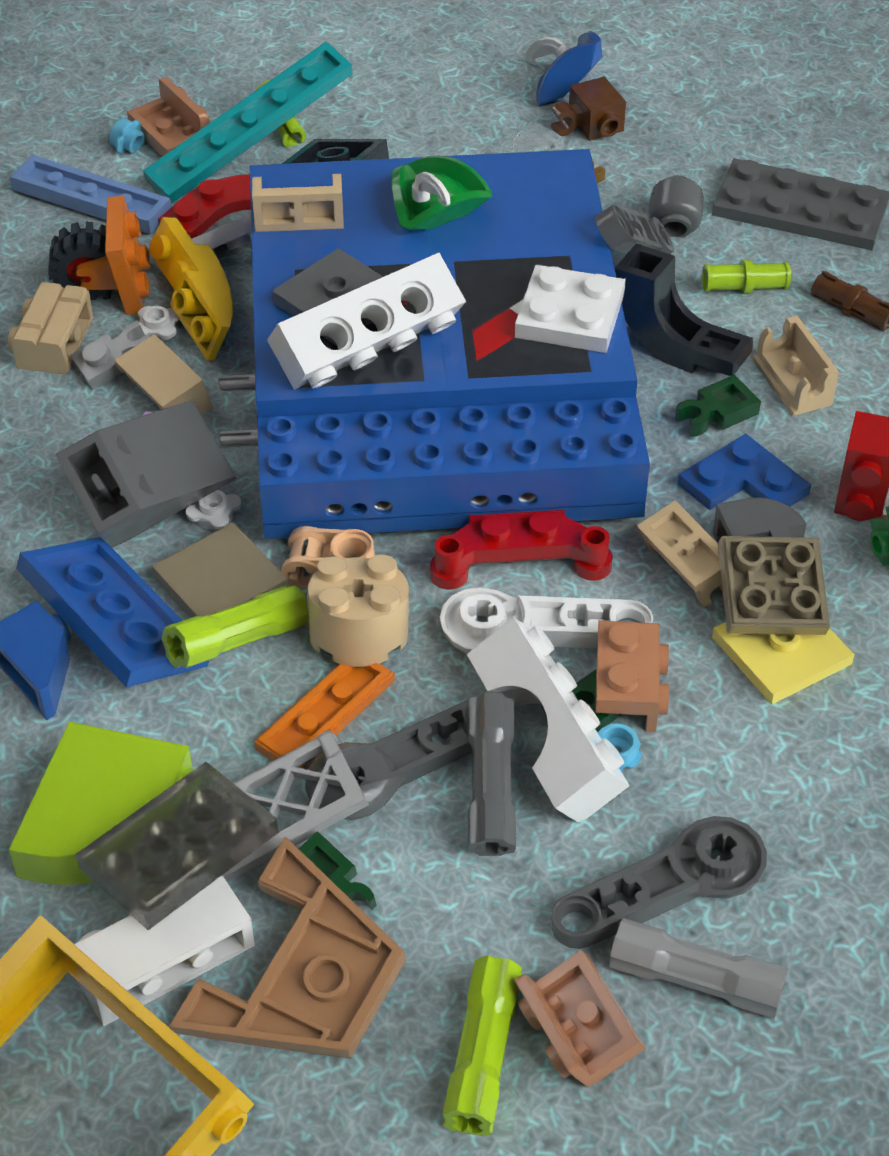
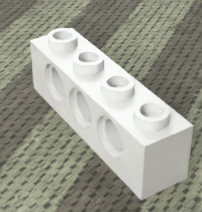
M437 253L278 323L267 341L293 389L295 390L308 383L314 389L333 380L338 375L336 371L350 365L353 370L366 366L378 357L376 352L390 346L391 350L396 352L407 347L417 340L416 334L426 329H430L431 333L435 334L448 328L456 322L454 315L464 305L466 300L440 253ZM401 300L411 303L415 307L417 314L405 310ZM361 318L373 321L378 332L368 330L362 324ZM320 336L332 338L336 342L338 350L327 348L322 343Z

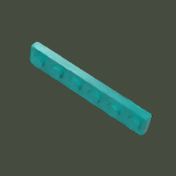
M325 41L144 169L145 181L158 194L170 198L171 204L350 77L353 74L352 64Z

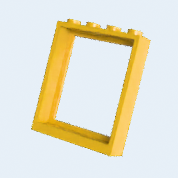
M40 915L0 959V1048L62 978L69 973L212 1100L165 1156H211L221 1143L226 1144L241 1132L247 1122V1113L254 1106V1103L43 916Z

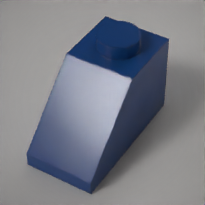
M35 601L0 621V668L41 715L48 720L56 714L71 660L67 645L71 635L67 625L58 614L55 613L51 616L38 601Z

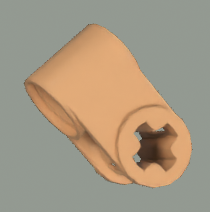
M311 526L298 527L289 535L288 546L291 552L289 559L282 565L281 573L288 579V586L296 585L298 588L308 589L309 581L317 571V564L321 559L330 556L342 559L352 557L371 558L375 556L373 539L370 534L359 529L339 530L321 529ZM305 540H308V545H307V547H306V545L304 544V541H305ZM305 569H306L307 573H309V575H308L307 577L304 576V574H305Z

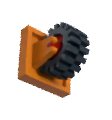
M124 195L107 198L106 225L101 224L98 230L93 229V222L86 221V228L80 229L79 223L76 222L71 224V232L63 227L59 230V237L54 235L49 250L48 275L49 280L53 279V283L61 284L63 288L66 285L85 287L89 291L90 300H97L99 295L104 300L110 299L111 291L115 294L119 293L126 315H138V311L144 307V298L150 297L149 279L144 270L151 269V261L147 245L139 244L138 237H140L141 231L136 211L129 212Z

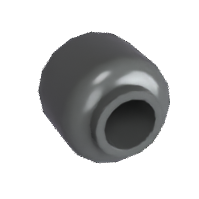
M680 175L671 176L659 181L653 186L650 195L649 218L656 217L666 229L669 237L684 238L699 228L702 221L704 203L702 188L695 181Z

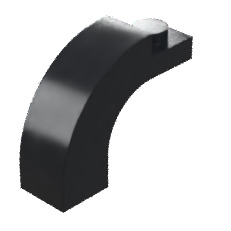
M635 244L615 267L616 278L625 279V291L622 299L625 321L637 339L662 362L693 374L698 366L732 376L751 354L753 348L752 337L710 324L697 317L687 308L680 298L675 284L674 255Z

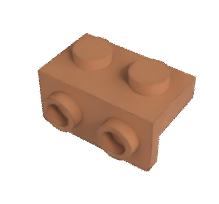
M167 77L159 79L161 98L127 111L128 120L132 122L138 120L141 122V131L145 134V141L162 157L210 123L206 110L194 103L181 87H177Z
M599 620L597 634L596 713L646 715V732H656L658 714L667 715L669 705V684H659V674L667 675L669 662V645L659 644V623Z
M582 949L536 982L525 973L515 979L524 995V998L518 1001L519 1008L536 1031H539L541 1028L544 1029L552 1043L545 1048L546 1054L563 1078L573 1075L586 1087L591 1086L646 1049L594 963Z

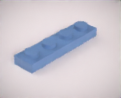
M31 155L10 176L12 190L104 220L107 218V198L124 195L129 212L136 211L138 215L140 231L151 234L159 226L158 218L171 208L170 198L36 155Z

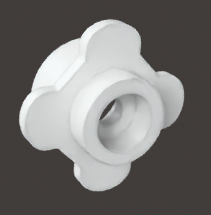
M146 306L138 311L139 324L144 334L148 335V337L155 334L162 342H165L176 335L175 323L180 319L172 308Z
M216 490L195 502L194 505L188 506L186 508V516L190 521L197 522L202 528L219 530L230 524L233 519V511L241 508V499L236 494L226 495L224 492Z

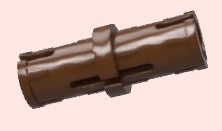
M822 271L817 276L811 288V295L842 310V314L848 317L853 315L882 331H886L889 328L886 326L889 324L888 302L868 293L866 287L860 284L854 286L827 271Z

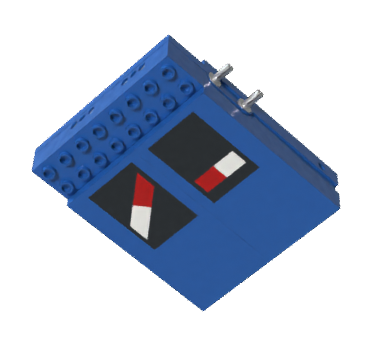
M590 149L448 156L460 160L473 168L492 191V197L470 214L431 230H410L402 227L399 223L392 192L391 179L393 169L423 157L250 165L255 374L220 376L218 386L220 392L256 390L258 429L221 431L219 433V444L221 448L258 446L259 489L264 539L289 538L290 533L294 529L302 526L339 530L359 529L367 533L463 528L469 523V515L565 510V516L574 521L645 516L650 461L636 398L638 380L622 303L607 353L515 338V323L535 265L559 267L590 274H603L616 278L610 246L604 240L595 221V215L603 210ZM332 174H341L344 229L255 232L252 201L253 177H262V189L333 186ZM338 248L383 277L440 253L466 300L464 305L454 315L456 318L455 323L435 334H432L430 329H426L416 334V341L396 352H393L390 346L376 352L378 357L362 368L353 370L350 365L336 371L338 375L333 380L318 388L312 389L310 383L295 390L293 389L267 341L278 323L293 317L273 303L272 290ZM403 300L402 306L410 313L417 314L415 307L408 301ZM374 322L366 326L368 330L378 332ZM320 336L322 343L327 348L338 350V346Z

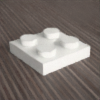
M535 265L515 323V338L607 353L624 296L625 279L609 277L603 274L566 270L559 267Z

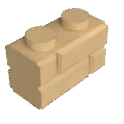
M41 282L33 298L25 299L22 308V320L18 327L13 326L10 329L8 335V349L14 354L16 368L67 375L73 363L70 355L79 350L93 319L90 294L85 287L66 285L63 288L61 284Z

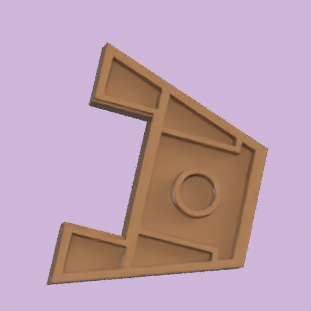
M285 836L258 879V886L261 892L302 911L248 1002L199 978L169 1025V1028L176 1034L351 1059L406 961L405 953Z

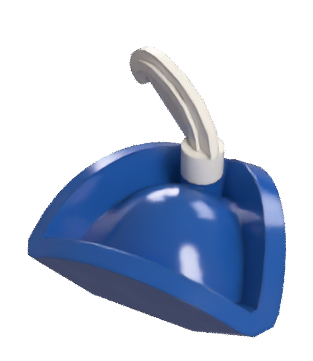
M588 31L581 34L578 38L577 46L571 49L565 43L551 37L539 39L527 49L525 59L529 64L536 65L538 63L537 58L553 53L557 57L539 80L536 91L537 106L561 101L569 92L570 85L579 83L603 57L601 38L596 33Z

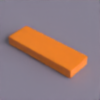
M378 663L363 667L339 664L254 741L255 749L271 761H274L329 729L335 735L339 734L395 681V673ZM308 760V761H306L305 763L299 765V768H302V767H303L307 762H309L310 760Z

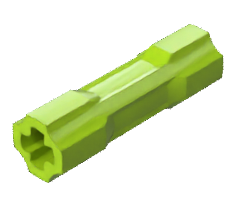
M296 585L291 587L283 586L257 595L253 600L206 616H195L166 626L161 638L165 646L166 658L175 668L181 666L188 668L216 658L222 652L267 636H277L305 626L309 619L306 596Z
M486 955L474 960L467 994V1011L455 1069L450 1075L442 1113L444 1117L442 1125L450 1131L478 1136L492 1134L511 1019L515 1016L520 990L515 979L521 976L522 967L509 958H497Z

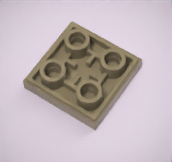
M233 522L152 565L153 577L190 618L206 616L253 600L257 595L283 586L288 587V579Z
M721 536L718 549L727 633L826 635L830 628L819 538Z

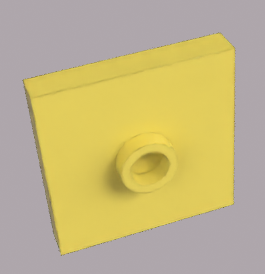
M726 622L713 628L712 638L771 705L853 663L854 653L830 628L826 635L727 633Z

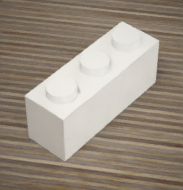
M217 870L204 878L188 881L175 893L153 904H145L136 908L128 917L103 930H94L87 933L74 945L140 1003L145 1005L254 947L255 943L251 917L220 871ZM77 981L103 1026L119 1019L116 1014Z

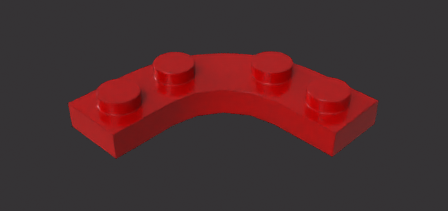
M250 174L229 176L217 180L209 179L201 182L199 187L185 195L158 218V224H160L162 217L177 218L189 237L193 239L202 235L224 216L241 210H251Z

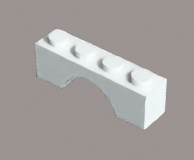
M513 617L470 651L467 656L488 692L503 693L504 696L514 699V706L532 703L543 705L548 721L547 738L544 748L532 769L554 807L576 822H580L589 818L630 786L619 769L624 764V760L617 749L606 738L601 739L595 730L600 725L599 719L583 700L578 701L572 690L577 687V684L561 663L557 662L555 664L550 653L554 650V646L546 634L537 626L529 629Z

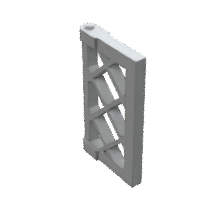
M330 729L229 786L189 806L191 817L195 820L215 866L226 881L241 876L270 860L285 836L294 845H297L310 838L315 832H321L369 805L337 743V736ZM323 752L327 757L322 773L299 768V765ZM284 774L275 799L252 794V791ZM294 777L318 782L309 806L285 801ZM328 784L343 788L345 796L319 809ZM237 800L227 825L214 822L211 815L213 812ZM247 803L270 807L261 833L238 828ZM281 810L305 815L300 821L271 835ZM234 836L257 841L256 845L232 858L230 857L228 849Z

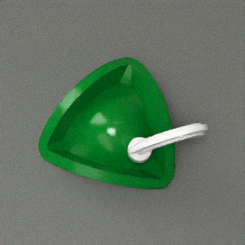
M441 155L427 156L396 167L392 172V192L399 223L402 227L410 230H431L464 217L492 197V191L485 180L469 165L452 157Z

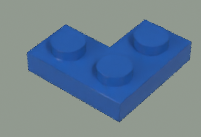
M747 434L742 435L680 473L678 477V485L709 510L743 489L754 498L776 500L789 507L808 496L811 489V484Z

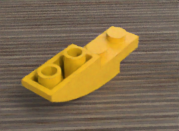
M162 217L158 229L151 239L148 251L175 290L170 306L207 361H214L230 328L233 315V301L226 274L210 245L194 244L177 218Z

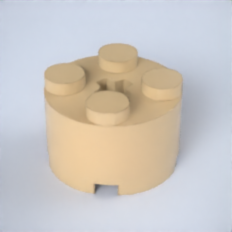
M388 555L344 559L330 556L318 562L317 571L313 574L308 584L309 638L312 647L319 654L320 648L332 654L333 662L353 667L369 666L375 663L380 664L388 660L389 652L399 645L401 651L408 641L409 585L404 574L397 569L396 560Z

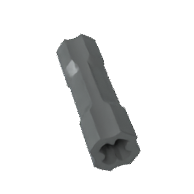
M484 692L479 696L469 697L468 742L472 748V801L468 809V851L474 852L479 856H502L514 853L516 849V808L511 800L510 748L514 740V699H510L500 692Z

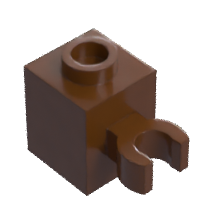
M605 76L570 85L569 104L560 102L552 106V112L558 119L562 120L551 123V128L557 136H566L578 127L589 141L601 137H611L616 133L624 131L626 101Z

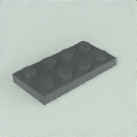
M733 158L713 204L712 216L873 250L889 204V191L870 185H858L839 181L832 177H820L801 173L790 168L783 169L759 164L753 160Z

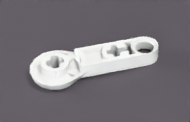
M482 587L464 589L452 595L442 606L440 614L444 636L456 649L465 654L472 651L513 617L529 629H532L534 626L539 627L554 647L597 648L599 620L619 621L630 618L640 623H653L654 618L652 611L645 604L634 600L521 595L515 598L498 590ZM477 616H485L487 621L478 622L476 621ZM577 620H584L585 626L577 625Z

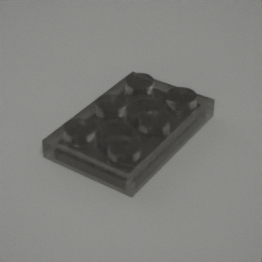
M205 762L75 855L79 868L147 930H150L277 835L279 829L275 816L208 762Z

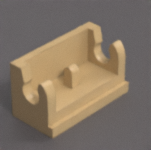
M332 174L333 186L262 189V177H253L252 201L255 232L344 229L341 174Z
M797 315L786 318L782 327L783 334L774 341H772L774 337L773 332L769 327H765L760 335L757 355H753V361L792 416L833 405L839 371Z
M155 334L114 360L117 368L128 376L127 380L131 384L135 383L159 406L160 410L193 400L200 414L213 410L203 379Z
M676 500L637 525V531L643 536L645 546L651 552L657 551L695 591L696 599L703 607L711 604L710 594L715 588L719 587L723 592L718 543Z

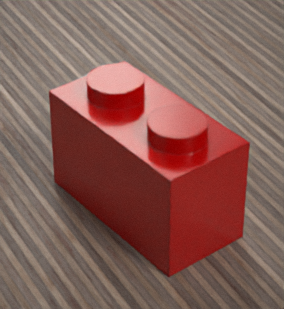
M856 411L834 513L846 515L856 521H865L882 516L889 488V417Z

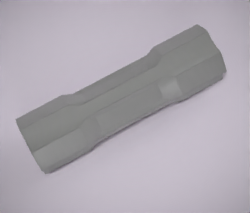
M623 918L620 922L611 950L609 968L648 980L663 979L726 999L732 1006L774 1019L789 969L788 967L748 955L733 956L672 937L665 930Z

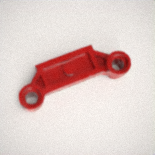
M565 510L469 515V523L453 535H444L436 540L435 556L430 562V579L437 587L452 590L463 586L467 582L469 566L472 564L571 558L574 560L573 566L578 576L591 581L601 580L607 577L612 570L613 555L609 549L610 536L607 530L602 527H586L566 517Z

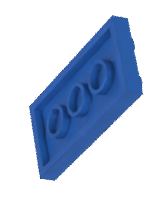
M101 537L20 552L16 569L125 687L208 666L209 660L188 668L183 666L175 668L166 658L165 646L161 639L163 630L166 626L183 620Z

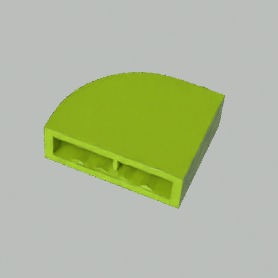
M69 721L9 848L16 877L55 885L82 884L120 873L145 858L158 846L171 829L183 800L191 801L195 795L199 774L198 770L192 767L189 746Z

